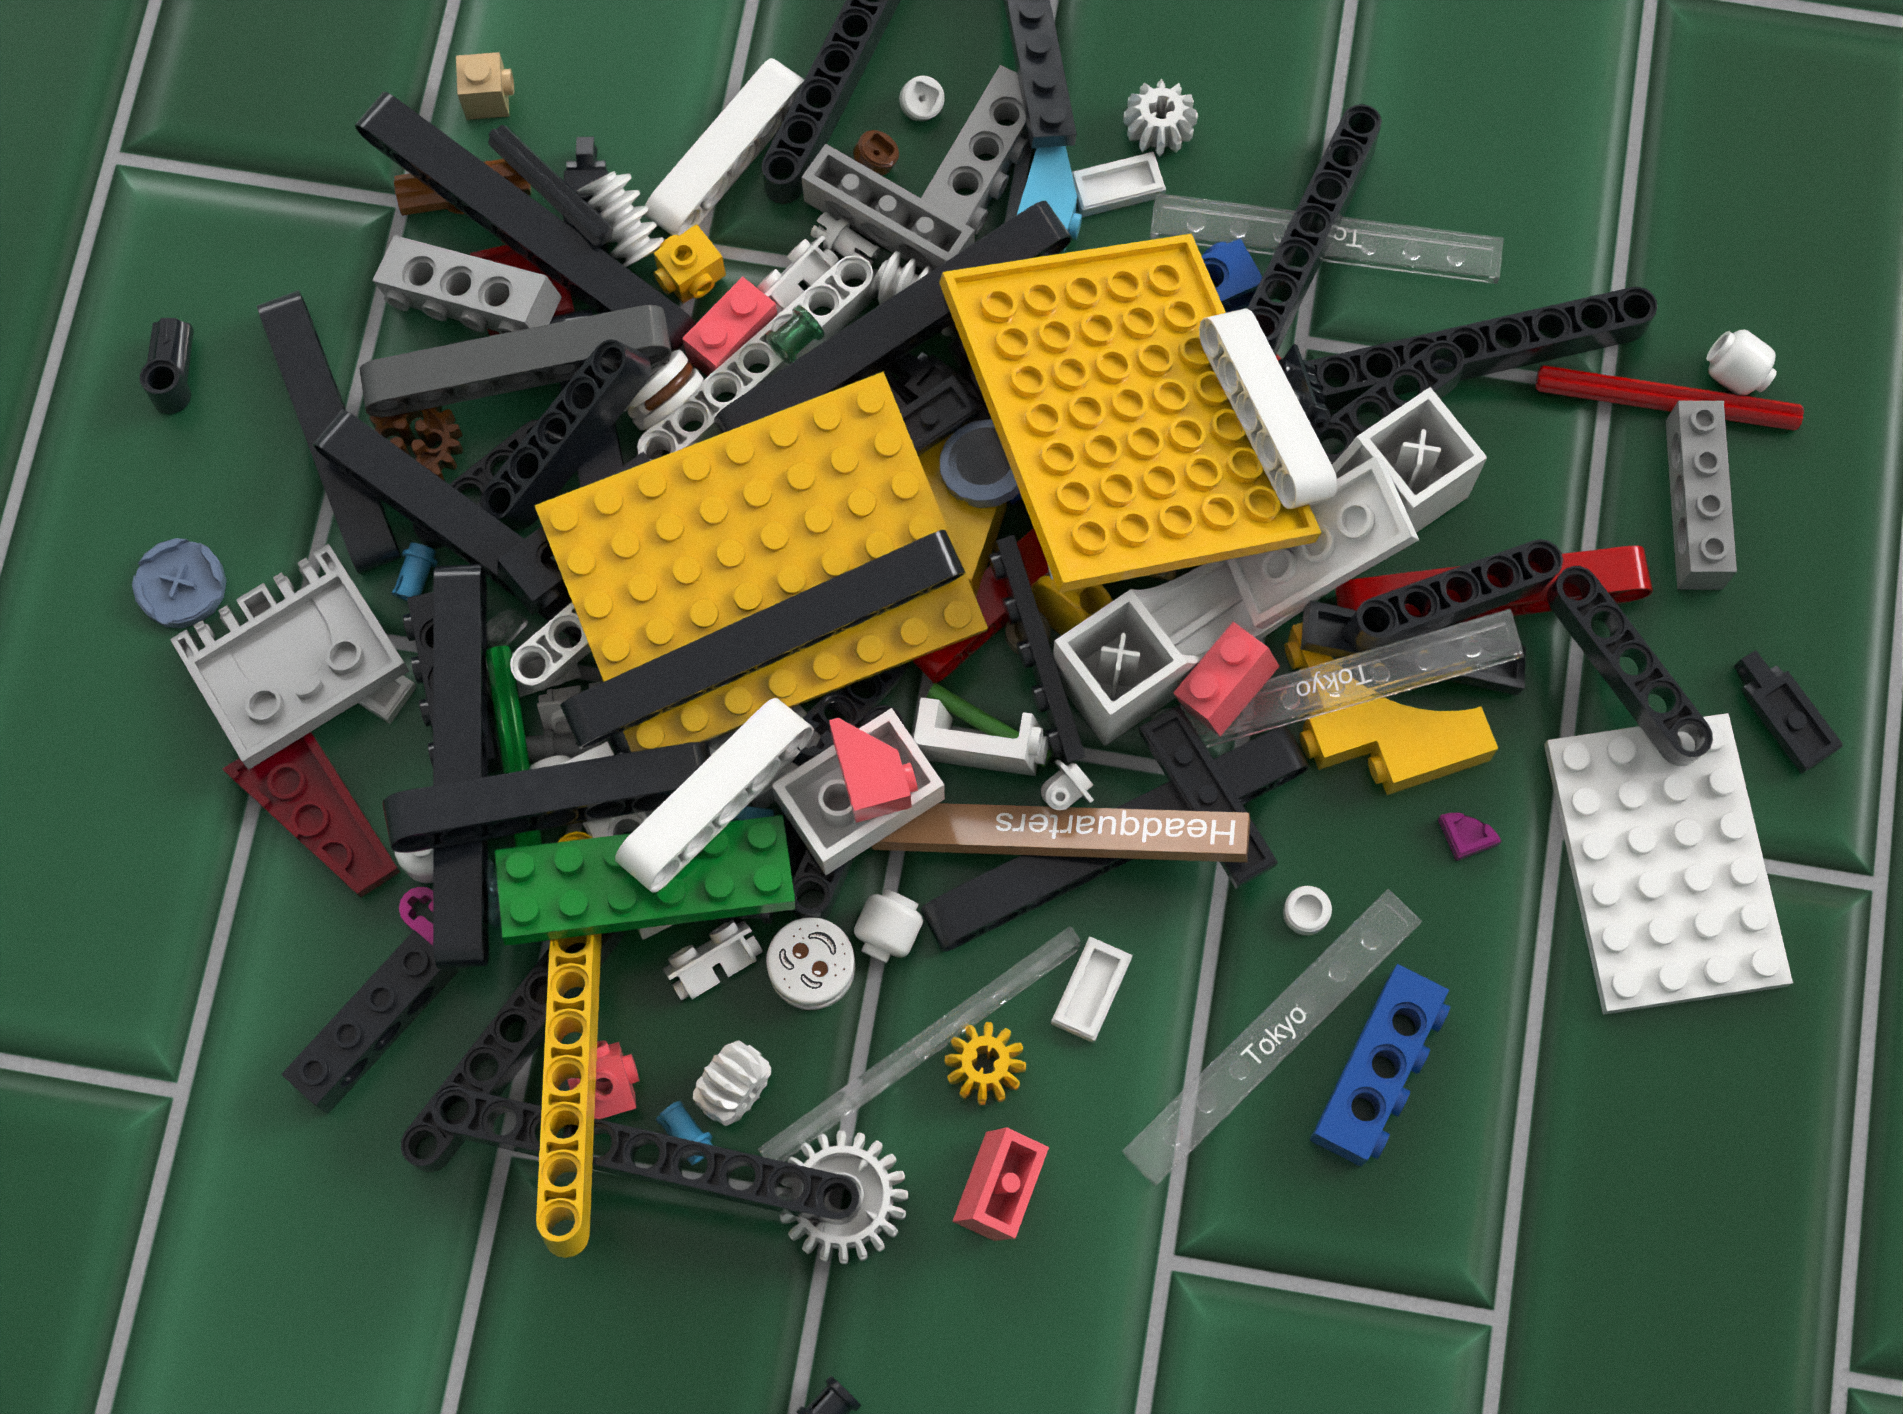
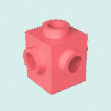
M597 1041L595 1119L600 1120L636 1109V1096L632 1084L640 1081L633 1055L623 1056L619 1042L608 1045L607 1041ZM578 1078L567 1079L570 1090L577 1087L580 1083Z

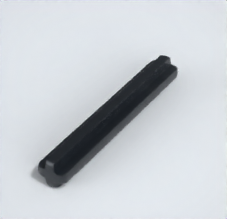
M500 125L497 129L490 131L489 146L595 247H601L611 241L613 227L505 125Z

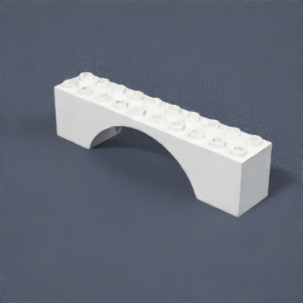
M1429 387L1359 434L1332 466L1336 479L1375 456L1382 459L1417 533L1469 497L1487 456L1431 387ZM1227 560L1203 564L1162 585L1143 590L1130 589L1054 641L1053 657L1065 694L1104 746H1106L1176 698L1173 692L1232 622H1235L1256 639L1260 640L1303 611L1305 606L1264 629L1257 628L1252 622ZM1326 594L1320 596L1319 598H1317V599H1315V600H1313V601L1319 600L1320 598H1322V597L1325 596Z

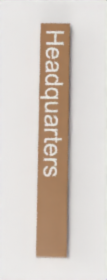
M938 803L874 844L872 848L873 850L1247 863L1250 813L1078 807L1055 810L1046 806Z

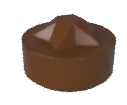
M871 130L865 132L860 137L854 147L853 155L855 161L882 176L889 173L897 162L899 149L896 142L889 135L881 131Z

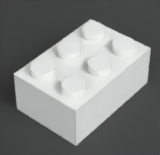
M892 708L859 729L897 749L902 765L911 763L918 786V791L910 793L912 808L856 823L834 745L771 784L776 802L825 875L831 873L945 799L944 783Z

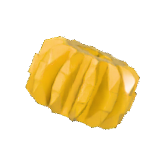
M986 1022L984 1025V1036L978 1037L976 1029L969 1025L965 1028L969 1043L961 1038L953 1037L951 1046L960 1054L945 1056V1065L959 1068L947 1076L949 1084H957L964 1080L966 1081L960 1090V1097L963 1099L969 1097L974 1088L979 1090L977 1097L979 1105L986 1104L987 1091L990 1090L993 1091L995 1099L998 1102H1002L1006 1097L1001 1086L1002 1084L1012 1090H1017L1020 1087V1081L1011 1073L1025 1072L1026 1063L1012 1058L1023 1052V1046L1021 1043L1005 1046L1011 1036V1031L1007 1028L1003 1029L998 1037L995 1038L992 1037L993 1024ZM986 1053L988 1060L991 1056L997 1059L993 1063L992 1073L983 1074V1068L979 1072L974 1069L977 1065V1056L979 1054Z

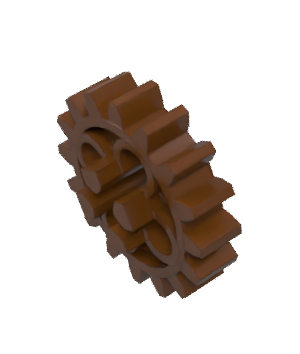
M439 406L389 417H369L376 432L386 439L390 436H397L393 437L390 442L409 456L411 455L406 445H411L416 461L445 481L441 472L444 467L451 470L457 468L451 455L463 453V448L460 442L457 441L463 435L459 425L453 424L456 419L450 409L442 411L443 407ZM416 418H420L415 423V429L420 439H415L410 428L411 422ZM435 441H442L438 448L430 449L436 445Z

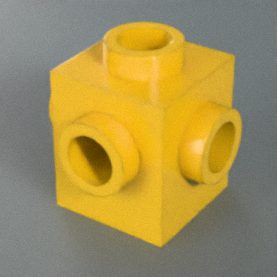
M697 224L681 235L668 237L660 244L658 250L653 253L657 270L653 272L656 281L667 295L674 292L683 304L693 297H703L711 291L715 282L726 276L722 255Z

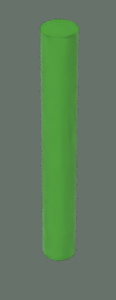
M937 683L933 684L926 698L940 700L948 712L987 735L1016 739L1019 736L1017 730ZM1049 749L1047 752L1045 764H1038L1043 768L1046 767V765L1052 757L1051 751Z

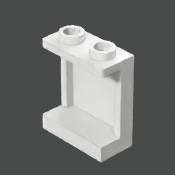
M921 697L914 741L928 761L1036 776L1037 764H1045L1048 752V737L1043 736V728L1040 727L1033 714L1023 712L1019 736L1016 739L951 730L953 718L940 700Z

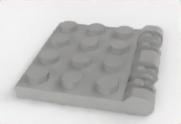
M329 544L313 553L326 573L324 576L318 577L307 558L298 562L300 566L299 571L310 584L296 593L294 592V586L282 572L273 577L285 597L281 602L277 603L264 583L237 598L236 601L248 619V622L240 625L227 605L219 609L220 619L231 632L218 640H215L214 632L203 620L193 625L205 645L203 649H199L187 629L170 639L248 770L409 672L406 664Z

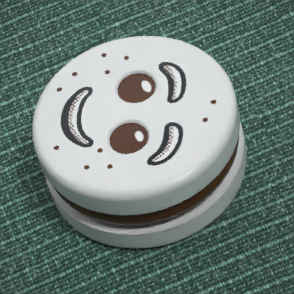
M675 350L671 352L668 358L651 365L650 377L646 384L626 407L624 412L627 410L628 415L633 418L632 421L639 430L649 429L684 404L703 382V376L696 368L693 369V366L688 362V358L681 350Z
M808 917L788 923L777 932L767 951L766 964L772 986L784 1001L794 1007L805 1010H817L831 1006L847 993L853 982L855 958L852 945L846 934L838 926L827 920Z

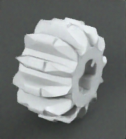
M1161 78L1157 83V87L1153 89L1144 82L1140 87V93H1131V96L1128 98V109L1124 111L1123 122L1128 127L1127 136L1129 141L1140 140L1139 148L1142 152L1153 146L1156 147L1155 151L1160 157L1164 153V148L1168 146L1177 153L1181 149L1182 141L1189 142L1192 139L1193 127L1197 124L1198 113L1193 109L1194 100L1192 94L1181 95L1182 88L1179 83L1168 89L1165 88V83Z
M739 1040L725 1045L718 1055H714L710 1064L704 1068L702 1076L696 1081L693 1100L703 1110V1113L713 1121L717 1120L724 1126L740 1120L746 1111H750L753 1103L760 1098L759 1095L767 1086V1079L771 1075V1066L761 1056V1053L751 1045L747 1046Z

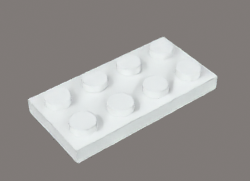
M1375 456L1337 479V491L1332 499L1309 504L1321 530V535L1316 543L1227 560L1255 627L1264 629L1305 606L1310 600L1313 601L1419 540L1382 459Z

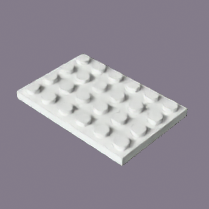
M1728 713L1703 717L1712 730L1713 742L1711 748L1703 756L1687 766H1676L1665 760L1640 726L1547 740L1544 744L1603 1015L1788 987L1793 983ZM1678 732L1677 741L1679 745L1687 751H1694L1695 742L1688 733Z

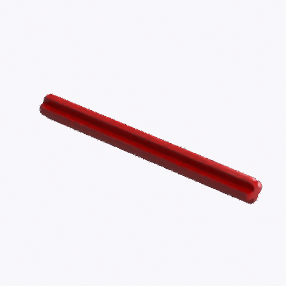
M1541 366L1536 376V390L1539 392L1672 412L1678 401H1724L1725 420L1788 430L1799 429L1804 415L1803 406L1796 403L1552 366Z

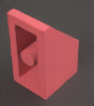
M840 718L829 720L832 739L856 823L912 808L910 793L918 791V786L911 763L902 765L897 749Z

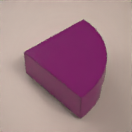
M1447 813L1440 815L1437 819L1456 861L1499 846L1502 842L1491 826L1462 813Z

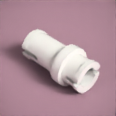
M824 212L817 222L825 226L827 230L821 226L817 227L814 225L810 235L814 238H819L823 235L825 237L822 241L824 249L828 248L832 252L837 251L844 257L851 255L861 256L868 260L872 266L874 261L861 254L860 250L869 257L877 258L880 247L849 228L850 223L844 219L836 220L829 213Z

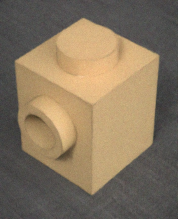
M500 53L456 56L457 94L466 120L509 117L508 95H514V79L512 69H504Z

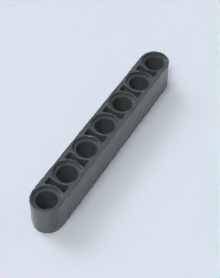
M643 305L371 360L359 368L365 410L370 416L389 417L568 381L572 379L595 348L608 339L617 340L642 352L648 357L650 364L663 361L671 355L672 351L665 312L662 307L657 305Z

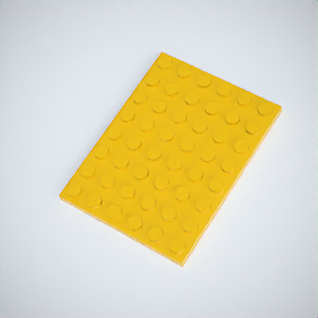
M1192 234L942 272L939 282L1059 593L1316 543L1321 535V530L1310 505L1287 509L1282 505L1203 350L1199 336L1201 320L1226 312Z
M884 372L534 505L603 682L934 532L946 530L956 551ZM965 573L949 584L623 732L631 752L689 742H706L739 729L766 702L773 698H778L789 708H793L986 632L988 627Z

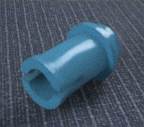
M411 542L409 548L402 551L401 555L405 559L391 594L405 601H408V597L421 595L430 568L437 565V560L434 559L436 551L425 545Z
M681 1101L668 1106L656 1118L657 1123L664 1128L669 1136L713 1145L710 1142L712 1135L709 1132L703 1133L683 1107L684 1105ZM694 1155L687 1160L691 1165H694L704 1159V1157Z

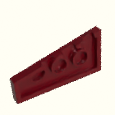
M309 732L249 770L240 758L222 768L227 775L359 897L366 895L400 873L399 868L312 732Z

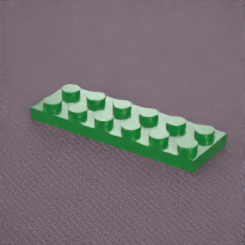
M783 815L731 821L665 887L654 893L649 891L615 861L618 849L630 834L495 850L504 946L795 909V897Z

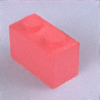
M742 276L682 338L688 361L706 376H709L777 316L776 303Z
M1232 622L1173 694L1189 714L1221 737L1280 666L1266 645L1238 624Z
M1007 1127L986 1132L952 1222L993 1241L1015 1239L1049 1147Z

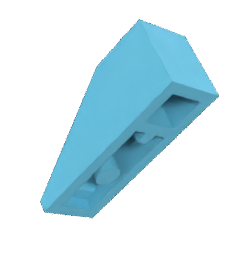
M1066 146L1037 148L1017 215L1037 202L1047 201L1072 236V240H1077L1082 222V214L1076 213L1077 194Z

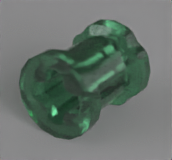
M797 305L792 310L793 316L775 332L769 330L765 334V340L768 345L788 365L796 360V355L814 339L819 341L825 335L817 320L800 305Z

